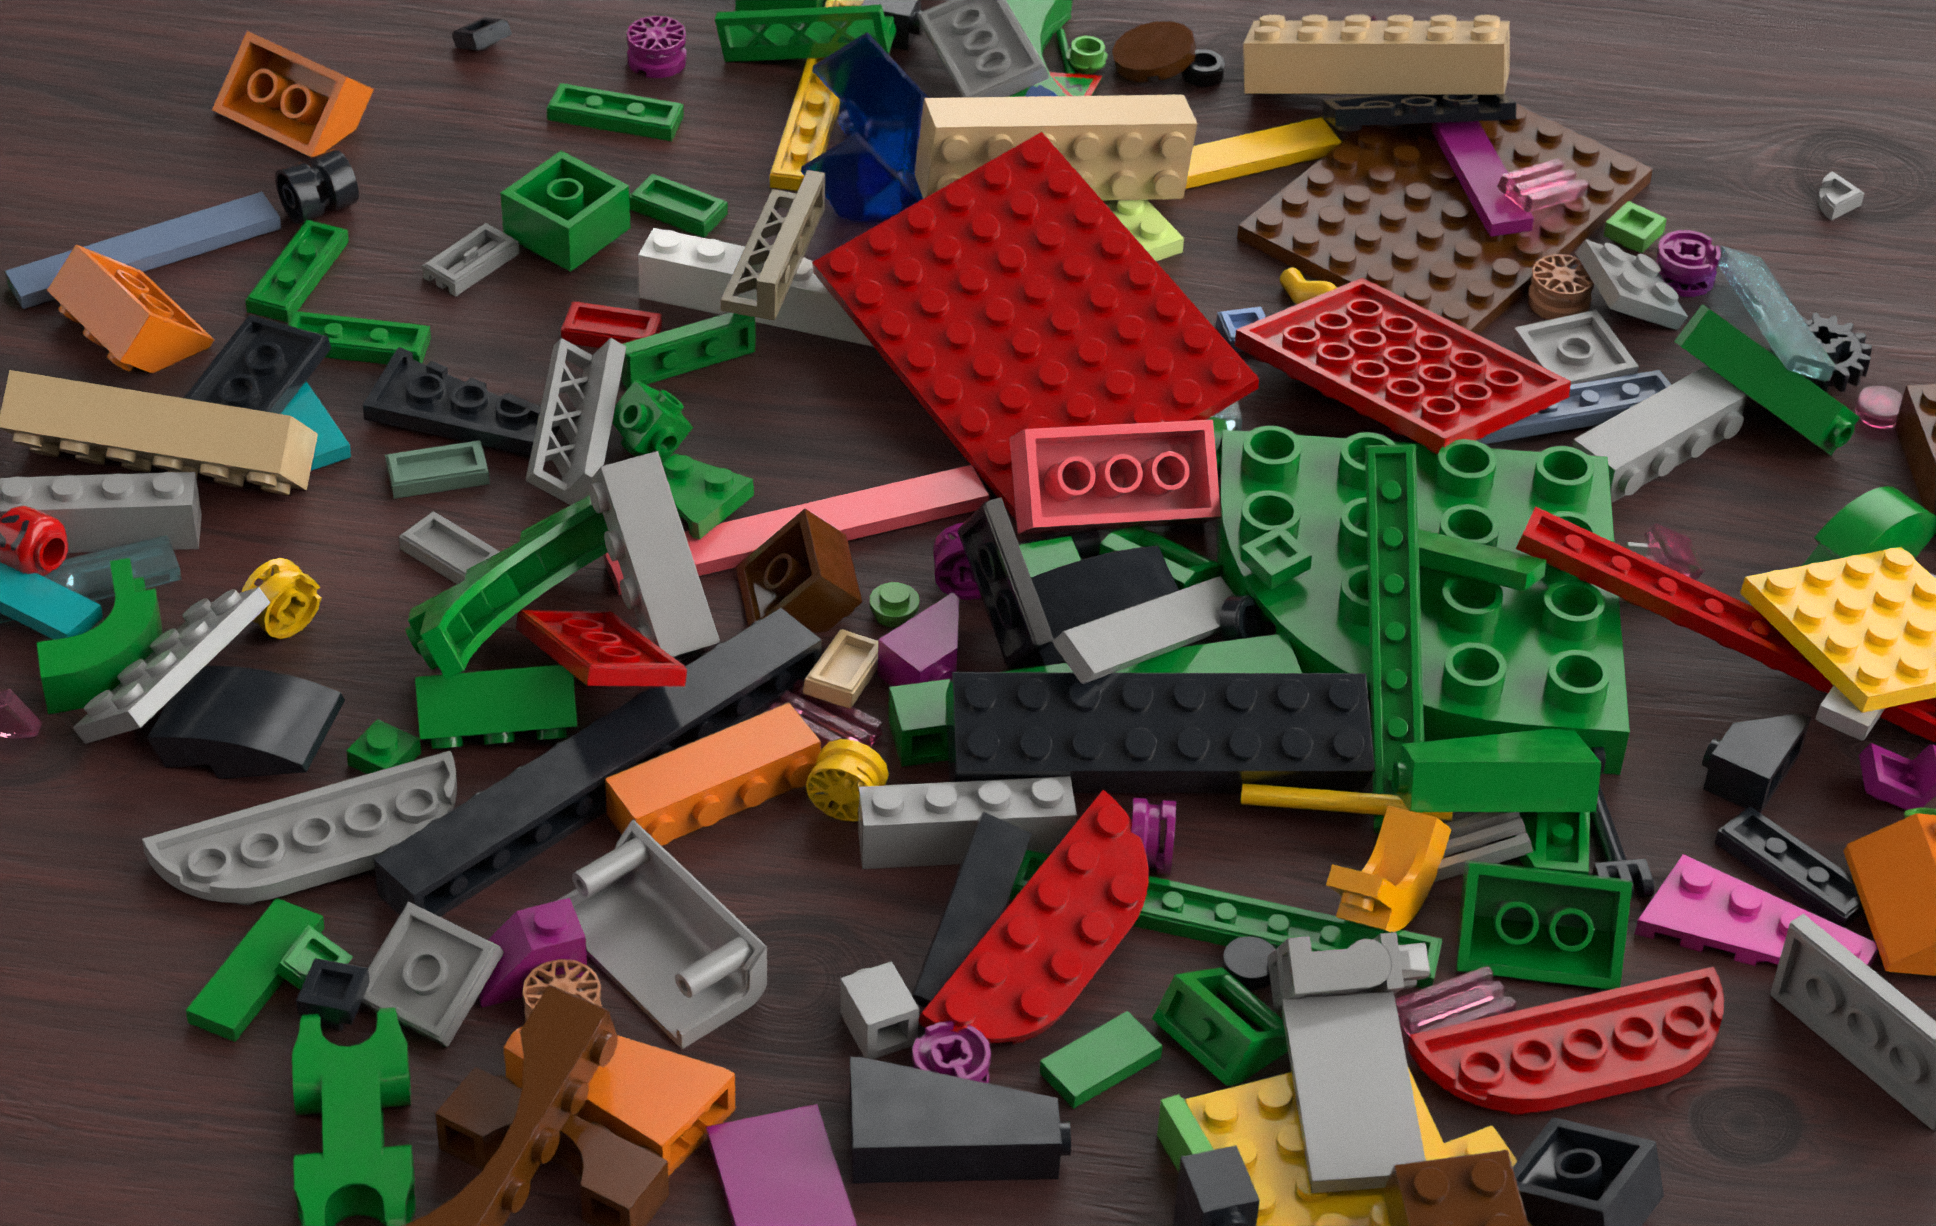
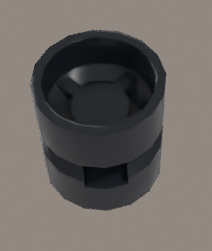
M332 149L311 157L309 166L304 162H297L278 169L275 173V184L281 204L287 215L296 224H303L306 220H313L323 216L325 208L329 211H337L357 203L359 199L358 184L353 169L347 158L338 149Z

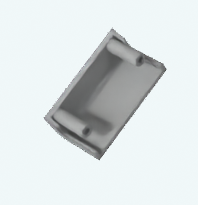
M632 819L617 841L616 849L574 872L572 880L576 889L558 899H571L586 937L587 956L681 1049H684L752 1007L766 989L767 946L634 819Z

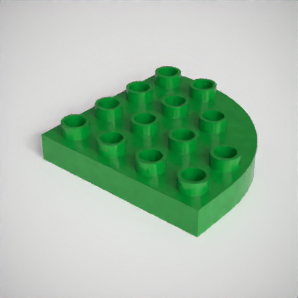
M1261 426L1251 431L1222 430L1218 468L1220 517L1216 520L1218 563L1222 564L1221 577L1234 595H1249L1253 597L1260 609L1261 621L1273 623L1276 626V634L1283 633L1288 637L1302 673H1366L1368 699L1371 700L1365 445L1416 444L1418 529L1525 555L1528 554L1517 550L1516 547L1535 506L1614 542L1607 456L1587 455L1581 450L1568 446H1554L1542 452L1493 449L1481 442L1469 439L1455 440L1448 446L1442 447L1439 454H1436L1420 443L1393 442L1383 435L1370 432L1357 433L1348 438L1295 435L1290 430L1279 426ZM1282 526L1312 554L1311 569L1270 589L1241 561V546ZM1547 563L1545 576L1525 591L1419 566L1424 742L1550 728L1574 730L1590 749L1591 747L1604 748L1606 764L1602 774L1620 775L1630 729L1619 596L1593 584L1581 581L1576 576Z

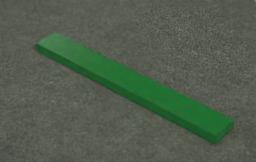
M1416 444L1365 445L1371 735L1375 768L1372 775L1373 793L1398 795L1394 793L1392 787V768L1395 762H1400L1402 744L1424 742ZM1373 815L1374 833H1380L1385 815Z
M1026 850L1010 892V900L1015 899L1050 854ZM1149 876L1147 895L1143 908L1133 926L1222 946H1227L1237 938L1252 936L1266 940L1276 949L1288 938L1310 936L1312 952L1347 949L1356 941L1362 939L1373 940L1380 934L1395 933L1339 919L1330 914ZM1404 930L1396 931L1398 945L1426 944L1430 976L1426 979L1417 980V985L1414 987L1432 991L1443 939Z

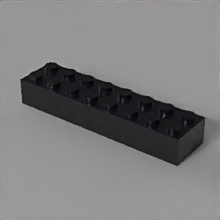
M952 672L945 695L949 782L1070 776L1073 793H1101L1102 790L1107 793H1241L1243 783L1362 793L1375 771L1366 673H1111L1082 684L1074 673Z

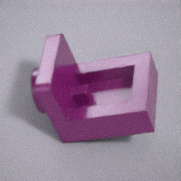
M1870 743L1858 755L1865 791L1875 799L1886 801L1908 810L1923 808L1932 798L1936 797L1935 745L1929 744L1913 761L1873 743Z

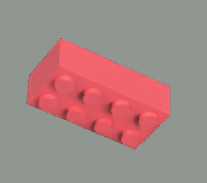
M1213 420L1024 429L1010 437L1018 534L1042 533L1052 530L1054 532L1090 530V528H1097L1099 530L1129 528L1133 526L1151 527L1202 524L1220 517V494Z

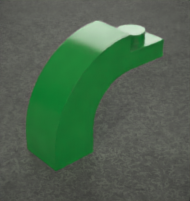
M1886 486L1872 489L1847 504L1818 532L1814 539L1819 545L1802 566L1902 547L1905 551L1912 554L1915 559L1936 533V516L1896 488Z
M130 558L110 561L115 603L109 616L100 625L77 636L36 642L48 714L84 708L89 701L106 690L112 691L121 683L117 676L122 670L139 659L145 660L154 652L150 645L162 635L156 589L146 590L144 576L133 578Z

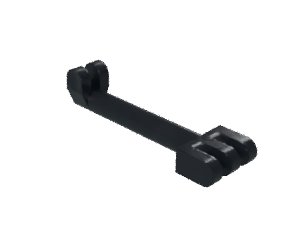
M1591 747V751L1601 761V776L1606 764L1604 748ZM1599 783L1596 812H1590V821L1605 862L1594 863L1592 875L1626 879L1631 882L1635 881L1641 897L1653 896L1654 880L1646 859H1626ZM1632 884L1631 898H1632L1633 895H1634V885H1633V884Z

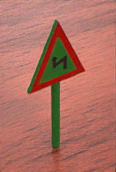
M1058 29L1056 34L1066 73L1049 72L1051 77L1067 96H1093L1103 76L1075 74L1074 68L1070 64L1071 62L1066 59V52L1069 48L1063 29Z

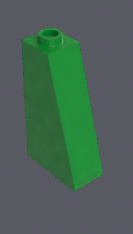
M1704 304L1699 307L1674 342L1828 454L1832 455L1837 448L1845 445L1852 437L1855 430L1854 425L1860 419L1859 416Z
M1550 728L1402 744L1400 762L1393 764L1392 787L1394 793L1399 795L1408 810L1413 812H1596L1601 761L1574 730Z

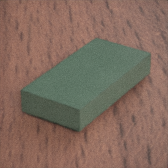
M481 441L385 455L386 469L394 499L490 484L489 471Z

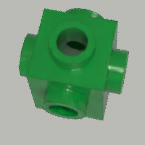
M637 380L633 382L615 405L612 424L624 437L620 442L629 453L637 457L658 451L662 463L673 454L693 429V426L681 413L684 406L676 397L665 390L659 392Z

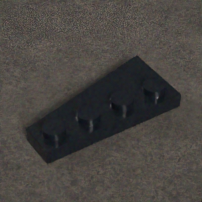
M1373 94L1322 100L1323 117L1341 131L1361 130L1364 125L1397 127L1416 123L1516 120V102L1505 94Z
M401 347L397 348L362 405L364 420L465 442L481 441L483 446L531 456L541 406L510 393L502 396L493 394L487 390L486 383L472 377L465 382L448 375V367L434 361H430L427 365L413 360L412 352ZM560 426L551 428L554 436H556Z

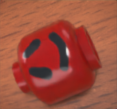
M22 505L11 508L1 516V563L25 574L37 573L42 576L48 575L63 563L68 552L67 534L64 525L56 517Z

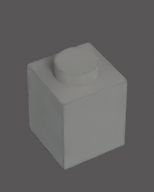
M892 961L873 968L860 969L851 975L841 978L840 1014L865 1058L875 1059L914 1045L916 1037L918 1038L919 1008Z

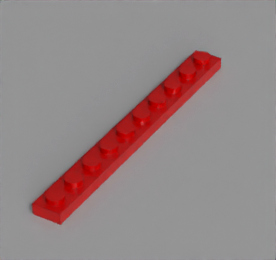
M1535 506L1517 544V550L1533 557L1546 559L1547 564L1576 576L1581 581L1593 584L1623 598L1632 605L1643 607L1669 619L1675 625L1686 627L1708 637L1725 648L1736 650L1762 662L1768 668L1779 670L1801 680L1818 691L1829 693L1834 686L1753 606ZM1936 697L1888 707L1881 714V718L1904 728L1907 732L1920 735L1936 743Z

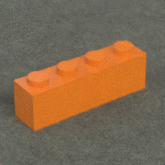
M784 704L605 778L607 816L621 834H623L632 819H634L661 846L666 845L672 840L697 829L711 826L730 815L749 807L758 806L764 801L794 788L805 786L821 752V741L791 704Z

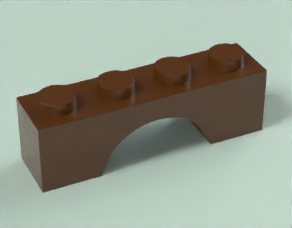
M474 1067L435 1112L439 1149L483 1170L501 1146L516 1114L522 1089L518 1088L506 1077L494 1076ZM570 1114L559 1132L560 1140L558 1147L549 1161L567 1168L579 1180L582 1221L592 1226H646L669 1197L668 1161L661 1158L656 1151L649 1147L637 1146L614 1135L607 1127L600 1123H590Z

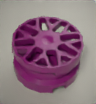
M649 16L634 21L628 27L626 33L627 45L629 47L627 62L630 69L636 74L640 72L639 70L646 72V77L664 78L679 73L685 67L687 61V51L685 49L686 31L680 22L666 16ZM645 23H648L651 28H648Z
M1677 230L1667 233L1660 239L1655 262L1661 269L1659 273L1665 283L1674 280L1667 283V285L1673 288L1678 296L1697 297L1706 294L1714 286L1721 251L1719 246L1714 247L1711 244L1712 238L1703 233L1692 230ZM1681 284L1687 285L1688 289L1681 290Z
M958 523L944 529L934 542L935 581L941 591L947 595L954 593L959 599H979L981 595L957 532L963 523ZM951 534L956 539L952 540L948 535Z
M1133 798L1131 832L1142 839L1147 855L1148 867L1155 868L1157 874L1171 875L1176 801L1162 800L1160 805L1149 804L1147 799ZM1160 820H1166L1163 854L1158 853L1161 832Z
M948 1021L931 1025L925 1028V1034L920 1039L916 1037L912 1048L913 1068L989 1084L988 1069L991 1062V1051L989 1042L981 1031L968 1024L966 1029L956 1033L950 1031L953 1030L954 1022Z

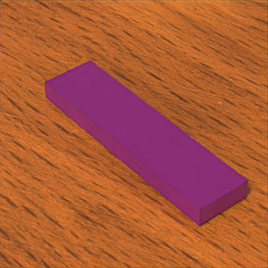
M1479 121L1432 123L1431 131L1489 236L1532 231L1534 217Z

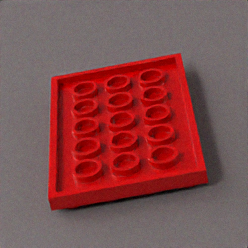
M1364 278L1236 329L1235 347L1253 355V358L1257 361L1274 366L1285 372L1288 377L1300 380L1314 387L1324 396L1335 398L1354 408L1358 414L1375 419L1390 427L1394 433L1405 435L1426 446L1429 451L1439 454L1442 447L1448 446L1455 440L1469 439L1476 441L1484 438L1486 435L1569 398L1570 380Z

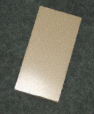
M840 629L805 678L803 694L851 709L878 669V641Z

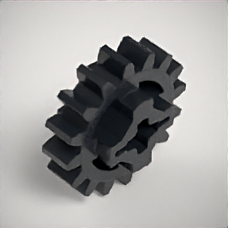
M1813 313L1810 320H1806L1800 314L1795 315L1793 323L1782 320L1780 328L1773 331L1769 348L1773 355L1827 393L1830 386H1834L1840 392H1845L1847 383L1854 386L1860 384L1861 377H1866L1868 373L1872 345L1865 344L1867 336L1865 333H1852L1854 324L1851 322L1842 326L1837 324V316L1832 315L1827 319L1821 318L1818 313Z

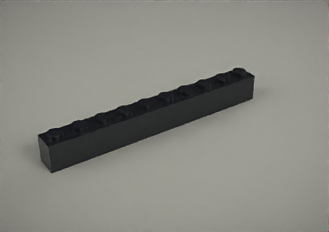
M782 608L763 619L755 621L746 630L728 641L716 645L710 652L687 665L685 686H653L647 691L638 693L626 704L606 716L599 717L587 728L566 741L557 743L548 752L527 765L518 767L509 776L483 792L474 794L467 802L446 815L432 820L426 827L407 839L388 847L381 855L374 858L378 896L399 915L407 903L410 902L439 917L443 916L607 812L605 778L758 716L804 687L805 678L821 657V639Z

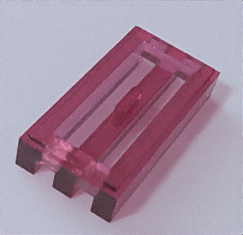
M1558 158L1502 174L1497 188L1528 213L1582 197L1589 183L1584 179L1574 181L1577 173L1571 168L1561 171L1564 162Z
M800 679L793 684V693L786 691L781 696L780 705L774 703L769 707L770 711L790 703L796 712L817 722L815 724L800 716L821 741V749L831 741L844 739L834 734V732L869 747L882 735L881 721L854 707L849 709L803 694L805 682Z
M1488 965L1395 999L1399 1023L1409 1037L1415 1033L1513 1012L1516 1009L1517 1003L1511 996L1505 998V987L1500 981L1493 982L1494 973ZM1490 1001V1004L1463 1013L1465 1009ZM1441 1018L1444 1020L1422 1029L1419 1027Z

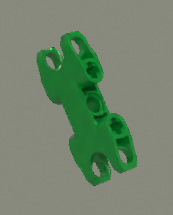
M396 1007L380 1008L377 1012L376 1031L370 1039L350 1047L337 1046L330 1043L322 1035L319 1014L302 1015L298 1037L292 1050L296 1116L322 1113L323 1152L294 1155V1191L301 1226H336L345 1218L356 1215L371 1216L378 1219L384 1226H403L412 1222L416 1212L412 1144L385 1147L383 1108L411 1106L412 1104L407 1041L398 1022Z

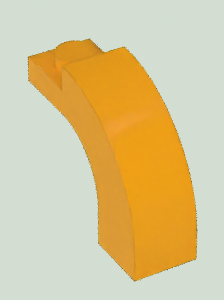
M1387 806L1375 848L1362 871L1334 864L1331 866L1326 885L1342 896L1336 917L1388 932H1396L1403 929L1418 913L1430 892L1438 873L1437 869L1443 859L1451 829L1437 817Z

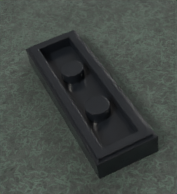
M1751 806L1718 830L1715 844L1818 916L1846 928L1864 913L1855 883L1850 874Z

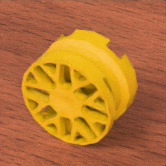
M284 558L269 560L259 566L249 576L242 588V592L256 588L257 586L254 583L259 578L263 580L259 588L271 602L252 620L254 623H258L268 635L278 639L288 638L302 631L312 621L319 609L322 598L317 594L320 586L309 575L304 574L291 560ZM272 567H274L273 576H271Z
M839 739L831 741L821 749L816 765L810 772L806 783L808 797L818 809L831 817L844 821H858L859 787L885 786L889 776L887 764L879 753L868 745L855 740ZM830 801H834L833 805L830 808L828 806Z

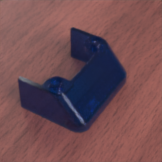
M866 32L813 66L812 71L840 99L838 122L843 132L849 138L803 165L801 173L804 176L807 170L825 173V197L830 201L833 210L840 217H846L848 220L855 222L882 223L923 199L914 173L924 98L929 97L871 35Z

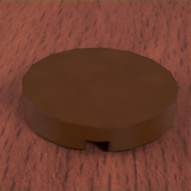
M1155 21L1139 25L1125 32L1115 42L1112 54L1116 71L1125 79L1141 83L1148 82L1147 77L1158 75L1159 80H1165L1183 72L1194 62L1196 57L1195 49L1197 48L1193 31L1186 25L1173 21Z

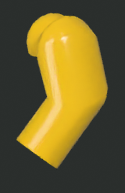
M1297 268L1286 269L1279 279L1280 284L1296 305L1338 288L1333 283L1327 281H1306Z

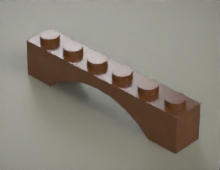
M550 984L547 986L520 1030L524 1055L523 1086L515 1117L501 1146L482 1172L459 1194L428 1215L403 1226H503L511 1212L517 1213L523 1207L530 1192V1180L541 1163L546 1164L553 1157L559 1144L560 1130L570 1114L575 1115L581 1110L588 1096L590 1080L599 1066L604 1067L609 1063L616 1050L617 1033L609 1010Z

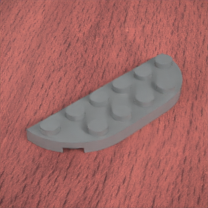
M450 750L142 839L144 853L153 869L165 881L177 889L206 900L237 903L240 905H250L257 901L281 897L375 869L374 858L381 855L388 847L402 842L426 827L432 820L441 818L454 809L457 797L454 758Z

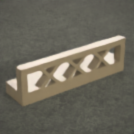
M807 170L797 194L772 189L721 298V311L775 321L825 210V173ZM778 207L789 209L786 217L782 218L777 212ZM777 235L773 245H769L766 242L765 238ZM765 262L760 273H756L751 267ZM753 289L757 290V300L737 297L738 294Z

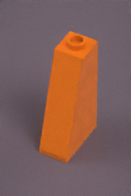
M522 1027L516 1029L510 1035L504 1046L506 1078L511 1080L520 1089L523 1086L524 1064L520 1036ZM617 1035V1046L611 1060L606 1066H599L589 1082V1092L586 1101L575 1116L590 1123H600L607 1127L614 1135L637 1146H646L653 1149L661 1158L668 1161L669 1177L707 1139L706 1127L722 1124L736 1110L735 1074L720 1066Z

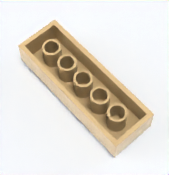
M1265 15L1260 17V21L1253 22L1243 43L1244 94H1504L1509 75L1510 21H1500V17L1495 15L1476 16L1474 21H1456L1457 18L1452 15L1433 16L1431 21H1413V17L1409 15H1393L1388 17V21H1370V17L1366 15L1347 16L1345 21H1328V17L1324 15L1304 16L1302 21H1285V17L1281 15Z
M1184 95L924 98L914 175L924 199L1038 133L1043 132L1102 200L1184 199L1197 121Z
M9 370L0 412V429L13 435V443L30 447L29 451L36 454L58 457L59 452L62 451L76 455L75 459L100 465H104L107 458L122 462L121 466L141 472H150L151 466L174 473L195 472L196 480L198 473L213 477L216 483L239 488L243 487L244 480H246L247 482L261 485L260 489L280 495H289L291 488L307 490L318 437L316 432L289 415Z

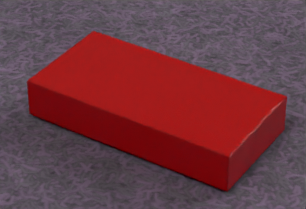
M572 301L561 328V338L571 344L601 348L610 338L624 344L660 333L662 314Z

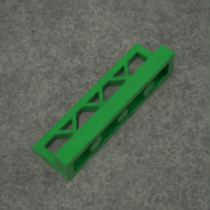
M882 5L717 12L714 19L725 62L889 55L896 33L894 18L884 17Z

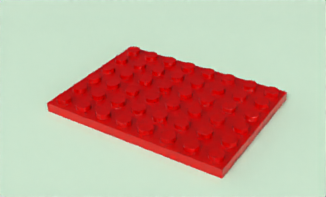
M1043 132L1038 133L812 262L813 273L969 464L973 466L974 470L997 498H1002L1004 506L1015 520L1016 508L1010 437L1022 430L1207 420L1254 392L1259 387V377Z

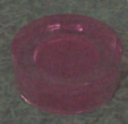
M1869 386L1859 394L1856 414L1860 417V420L1875 428L1894 427L1903 396L1898 391L1886 386Z

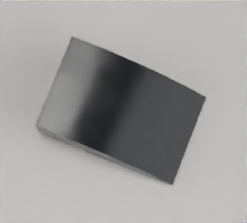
M1159 546L1138 547L1110 552L1073 562L1031 578L1054 640L1065 630L1179 591ZM1053 642L1040 651L1045 666L1066 663Z
M204 666L168 701L147 739L166 768L209 764L218 779L306 773L345 699L341 692L291 675L245 667Z

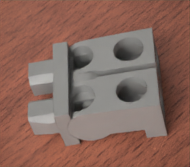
M1397 932L1380 934L1373 940L1362 939L1356 941L1347 949L1314 952L1311 951L1310 936L1288 938L1267 956L1274 1011L1282 1010V999L1394 992L1395 995L1402 989L1416 986L1417 980L1426 979L1430 976L1426 944L1398 945Z

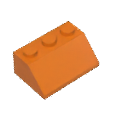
M247 31L212 110L305 155L314 157L326 152L357 129L374 89Z
M75 245L47 289L61 304L58 310L70 320L82 324L85 327L82 332L83 335L95 344L108 349L110 352L107 358L126 371H132L136 367L153 374L210 348L215 340L141 270L79 245Z
M1916 813L1848 843L1843 852L1885 971L1936 976V815Z

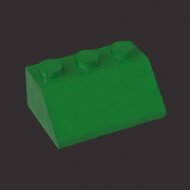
M562 665L458 673L447 680L443 675L415 677L420 739H431L432 749L463 746L462 736L483 734L484 744L515 742L514 732L535 730L536 740L567 737L566 727L577 726L573 674Z
M1465 860L1459 909L1456 970L1610 990L1620 988L1633 882L1619 878Z

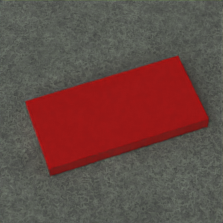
M521 610V612L517 613L516 629L587 686H685L687 668L611 611Z

